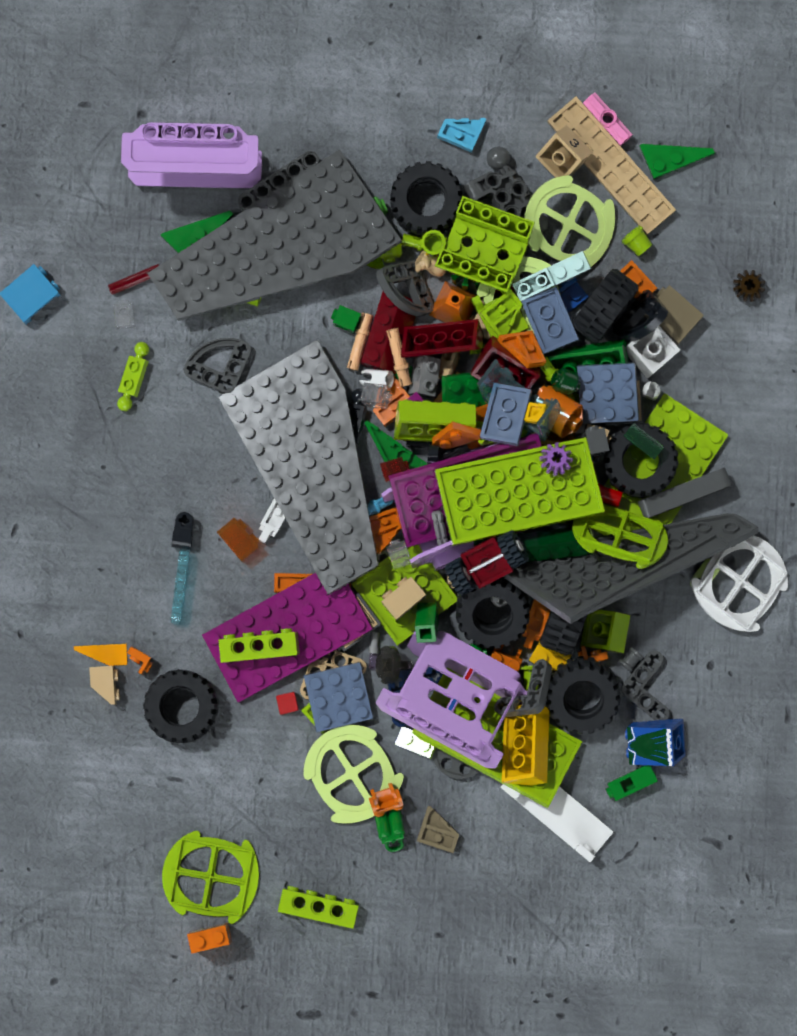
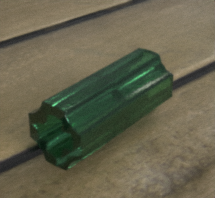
M635 423L632 424L623 436L653 460L664 448L662 444Z

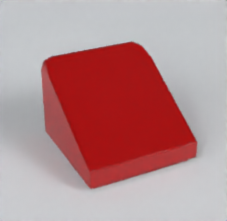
M295 692L276 696L280 715L299 711Z

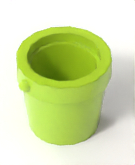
M640 225L621 240L622 244L626 245L637 256L643 254L652 245L643 231V227Z
M430 230L423 235L420 247L427 254L438 255L442 248L445 249L447 238L440 231Z

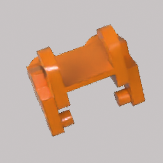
M504 644L501 645V649H495L494 647L490 657L518 672L523 660L519 658L522 649H518L516 656H512L501 651Z
M392 783L388 784L389 788L374 792V789L370 790L372 797L369 798L376 817H381L386 811L392 809L395 811L401 810L404 806L398 788L394 789Z

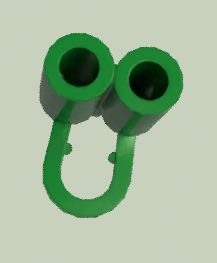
M391 810L388 814L385 812L381 817L375 816L378 837L382 844H385L386 850L389 852L400 851L404 847L403 839L405 835L401 811ZM395 841L400 842L399 846H397V847H390V846H389L390 842H391V843H395Z

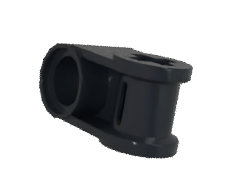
M181 512L176 516L172 536V547L191 549L193 517L187 512ZM186 515L190 522L182 526L183 524L179 522V519Z

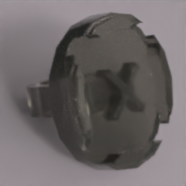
M395 646L382 647L380 649L382 651L381 654L376 658V673L384 684L395 683L399 678L401 670L413 669V661L401 660L399 651Z

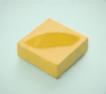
M528 402L524 421L526 423L544 425L548 405Z

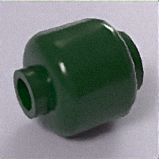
M566 368L556 370L551 378L553 389L566 396L577 392L581 386L579 375Z

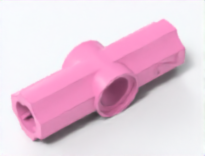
M596 93L591 94L583 102L584 106L620 146L632 137L633 134L618 119L616 113ZM608 115L612 117L613 121L605 123L603 117Z

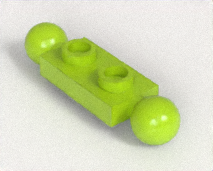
M138 342L135 345L134 352L136 357L130 355L128 357L118 392L123 394L117 401V406L121 411L131 409V396L138 397L149 362L143 359L149 353V346L145 342Z

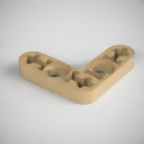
M334 650L335 654L332 656L331 664L327 663L328 658L323 657L322 660L318 659L309 664L306 674H310V670L313 667H318L321 671L326 670L327 666L332 668L340 667L334 662L335 657L338 655L344 656L346 660L344 665H348L349 658L353 659L351 663L361 662V666L364 667L363 674L366 672L367 666L360 658ZM303 680L300 693L302 697L309 699L306 696V692L303 691L306 688L305 681Z

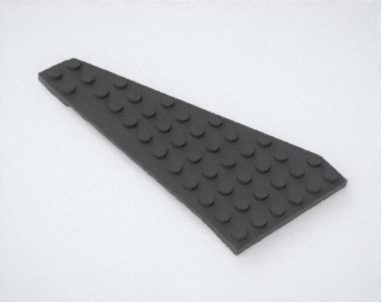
M731 513L663 525L668 536V545L664 556L655 564L643 569L636 567L637 562L615 558L595 550L593 555L526 562L514 568L513 572L503 576V578L572 624L600 608L736 546L756 535L758 527L740 515ZM645 528L629 531L652 539ZM611 534L595 537L598 542L612 546L615 536ZM622 539L619 546L620 549L629 552H641L649 548L646 545L628 539Z

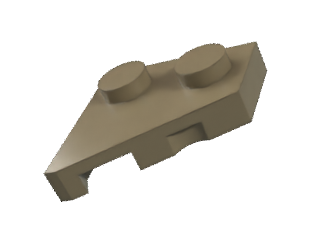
M428 806L417 842L454 853L459 834L431 806Z

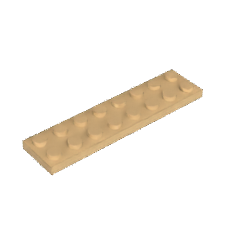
M577 96L547 121L555 132H558L567 125L593 152L583 164L634 222L643 227L646 235L651 233L676 211L672 204Z

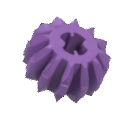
M557 442L554 448L551 444H548L547 449H542L541 453L543 456L539 457V461L543 462L541 468L547 467V474L553 471V476H557L559 471L561 475H564L565 469L569 470L571 468L568 463H572L573 458L568 457L571 455V451H564L565 445L559 448V443ZM554 456L560 459L558 463L552 460Z

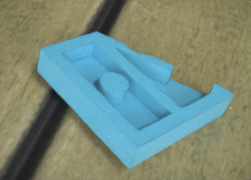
M461 118L460 120L445 119L437 138L472 153L485 125L486 118H480V120H469V118Z

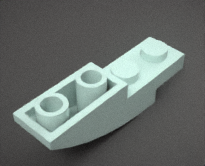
M581 251L512 285L519 300L522 301L592 268L584 251Z

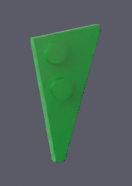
M652 144L639 145L653 180L715 154L713 148Z
M227 211L164 232L160 236L179 253L226 223L233 216V213Z
M369 421L364 422L391 475L427 465L424 460L417 457L409 449H406Z

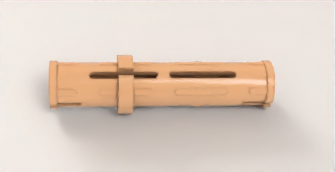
M362 313L358 329L355 330L356 336L350 359L346 367L348 369L359 370L367 337L370 334L369 330L373 315Z
M389 329L386 332L394 358V370L397 371L400 387L410 385L412 381L408 370L409 363L406 362L405 357L401 358L402 342L399 329Z

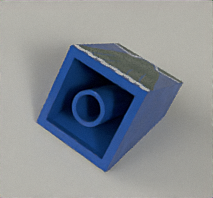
M683 719L633 722L626 728L625 738L628 740L626 756L629 758V765L674 766L686 756Z

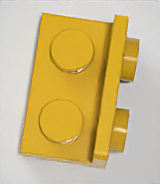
M539 641L528 661L535 664L536 661L544 659L552 665V671H557V666L561 663L565 665L567 663L566 660L570 659L572 655H564L545 648Z

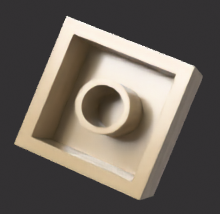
M566 125L553 135L535 157L554 177L573 176L593 152Z
M404 577L397 583L398 588L392 591L390 589L382 596L384 599L381 601L382 605L396 621L426 597L424 591L412 577L409 579Z

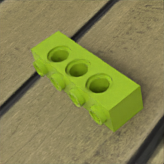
M292 628L280 629L281 633L273 634V630L261 631L262 635L254 636V632L242 633L243 637L235 638V634L223 635L224 639L218 640L220 661L223 663L300 655L298 632H292ZM276 638H280L283 642L280 649L274 647L273 642ZM257 640H261L264 644L263 649L260 651L256 650L254 646ZM238 642L244 644V650L241 653L237 652L235 648Z
M289 885L287 889L283 888L278 912L354 929L359 906L355 904V900L344 898V901L336 900L337 896L325 894V897L317 896L318 892L306 890V893L299 892L298 887ZM295 898H304L305 906L297 907L294 903ZM316 901H321L324 904V910L321 912L315 911L313 904ZM336 905L343 908V914L340 916H335L332 913V908Z

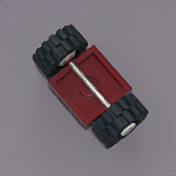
M511 530L498 538L493 536L461 553V557L446 564V574L449 576L448 579L451 581V585L455 587V591L462 596L476 589L477 586L480 589L513 572L514 568L528 562L527 550L523 546L521 538L517 536V533Z

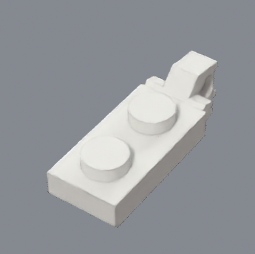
M275 498L260 523L259 530L263 532L258 540L266 544L270 536L275 537L286 519Z

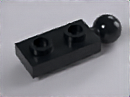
M360 388L352 392L354 404L348 403L355 440L358 445L367 407L361 406V403L366 400L367 394Z

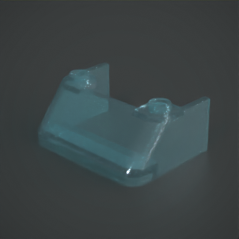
M496 359L477 382L481 396L487 404L489 403L494 383L525 388L515 381L513 372L506 367L502 369L499 361ZM532 392L530 402L547 404L548 409L536 424L524 422L523 429L531 434H538L539 439L545 441L561 412L560 404L556 399L543 400Z

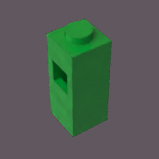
M437 602L417 604L415 621L417 643L436 642L439 621Z
M644 765L606 783L608 787L605 790L610 799L613 798L614 801H617L658 780L651 766Z

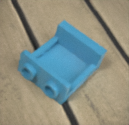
M35 264L0 292L1 297L26 325L38 311L56 296H60L58 285L53 280L49 282L45 277L48 275L41 266L37 268Z

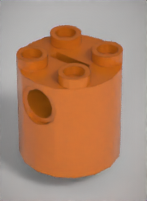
M543 385L537 393V399L535 402H532L548 405L543 426L561 438L576 432L583 423V405L569 396L556 392L553 386L546 387Z

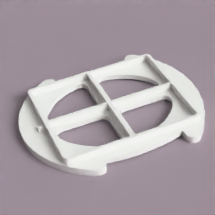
M752 536L734 547L713 555L706 565L701 579L692 578L691 585L699 604L712 619L730 629L753 632L760 629L756 621L770 608L779 591L787 590L788 577L784 562L774 547L765 540ZM740 549L751 550L754 553V558L742 575L737 574L723 563V558L733 551ZM760 560H764L770 569L771 584L767 594L762 593L748 582L749 576ZM715 569H720L735 581L734 587L722 603L715 599L712 590V578ZM741 588H745L760 600L758 607L746 613H733L729 610V605Z

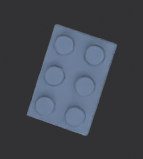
M557 286L521 301L543 355L579 340Z
M494 383L480 438L482 440L518 446L532 390Z

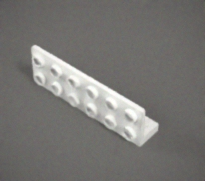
M504 784L500 786V788L589 862L594 859V855L613 833L610 828L560 786L548 808Z

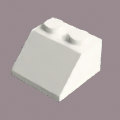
M660 326L647 336L632 341L626 346L627 356L633 363H636L638 369L647 379L680 351Z

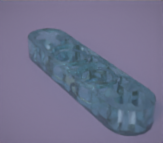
M180 549L171 624L181 625L190 550Z

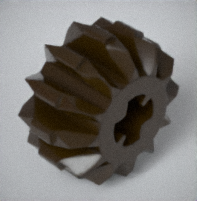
M744 270L743 275L737 274L739 280L733 281V284L737 285L733 288V291H739L736 295L737 298H740L741 295L744 296L743 302H746L748 297L751 302H754V296L759 299L761 297L759 292L765 291V288L761 287L765 284V281H759L762 276L761 274H758L757 277L754 276L755 270H752L750 275L747 270ZM748 282H750L753 288L748 290L747 286L744 285V283L747 284Z

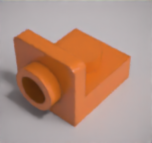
M131 646L127 652L131 655L129 659L138 664L141 661L143 662L138 671L139 674L148 673L153 665L151 662L152 657Z
M581 646V651L578 652V656H583L584 660H588L589 657L595 658V662L609 659L607 652H602L601 649L590 652L591 656L587 655L585 646Z

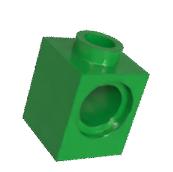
M340 305L338 309H334L331 319L334 326L354 334L361 319V313Z

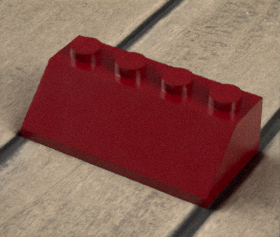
M382 291L361 365L377 370H389L393 372V375H396L394 358L386 331L398 328L402 342L404 327L413 326L416 316L399 309L391 302L384 291ZM404 296L406 299L413 302L412 299Z
M479 319L404 327L401 358L482 349L484 333Z

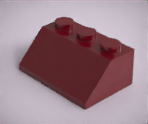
M492 336L481 350L470 375L490 387H493L494 383L530 389L540 377V367L526 368L498 342L496 337Z

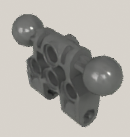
M500 146L493 147L487 153V163L492 169L499 170L501 174L490 171L467 183L463 188L470 199L479 202L489 198L491 205L495 208L520 216L521 212L525 215L527 205L531 199L527 185L522 181L516 170H511L509 166V152ZM488 180H493L496 186L489 185ZM513 188H518L521 194H516ZM497 196L503 197L505 202H500ZM543 213L539 218L542 234L548 227L547 217Z

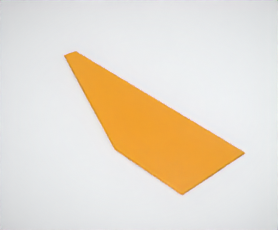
M126 644L74 646L75 651L108 666L127 665Z

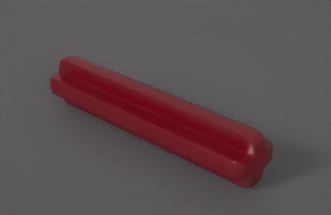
M159 264L109 284L110 293L114 295L149 280L150 277L147 273L158 267Z

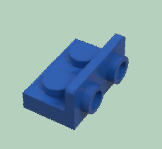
M575 277L560 284L562 286L559 289L560 295L568 313L589 297L578 284Z

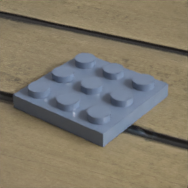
M635 362L577 366V374L581 382L579 402L583 405L582 424L639 421Z
M360 662L303 675L316 732L373 719Z

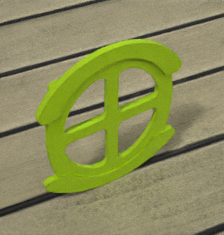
M603 503L604 513L573 520L572 530L574 537L587 552L594 553L596 550L615 558L637 562L636 567L639 569L649 567L658 562L664 556L667 549L668 536L663 523L657 518L649 519ZM599 516H618L622 520L619 528L592 519ZM633 521L641 525L649 532L652 539L626 531L628 522ZM588 528L614 535L615 539L612 546L598 542L590 534ZM622 539H628L646 545L649 548L641 552H629L620 549L619 546Z
M199 831L188 833L173 845L163 865V889L170 905L180 915L190 911L207 916H229L228 922L234 924L248 910L258 887L259 867L251 843L248 840H244L242 846L223 839L200 837ZM200 847L211 848L212 852L208 871L202 872L181 867L182 859L192 850ZM224 849L239 861L243 869L242 878L216 874L215 868L219 850ZM180 875L201 878L206 881L201 904L192 902L183 894L178 885V877ZM218 881L240 886L239 894L231 902L212 907L209 904L213 882Z

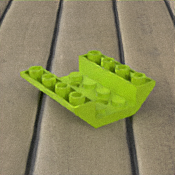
M462 196L445 249H441L435 267L508 293L528 247L535 222ZM470 238L473 241L472 245L469 247L463 246V239ZM505 251L509 256L506 260H500L498 253Z

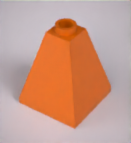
M445 281L434 303L433 311L430 312L429 316L444 323L469 320L474 310L471 298L477 295L464 291L462 288Z

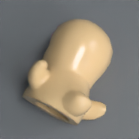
M423 250L415 261V271L417 273L421 270H427L435 277H441L446 273V270L435 267L438 255L430 256Z

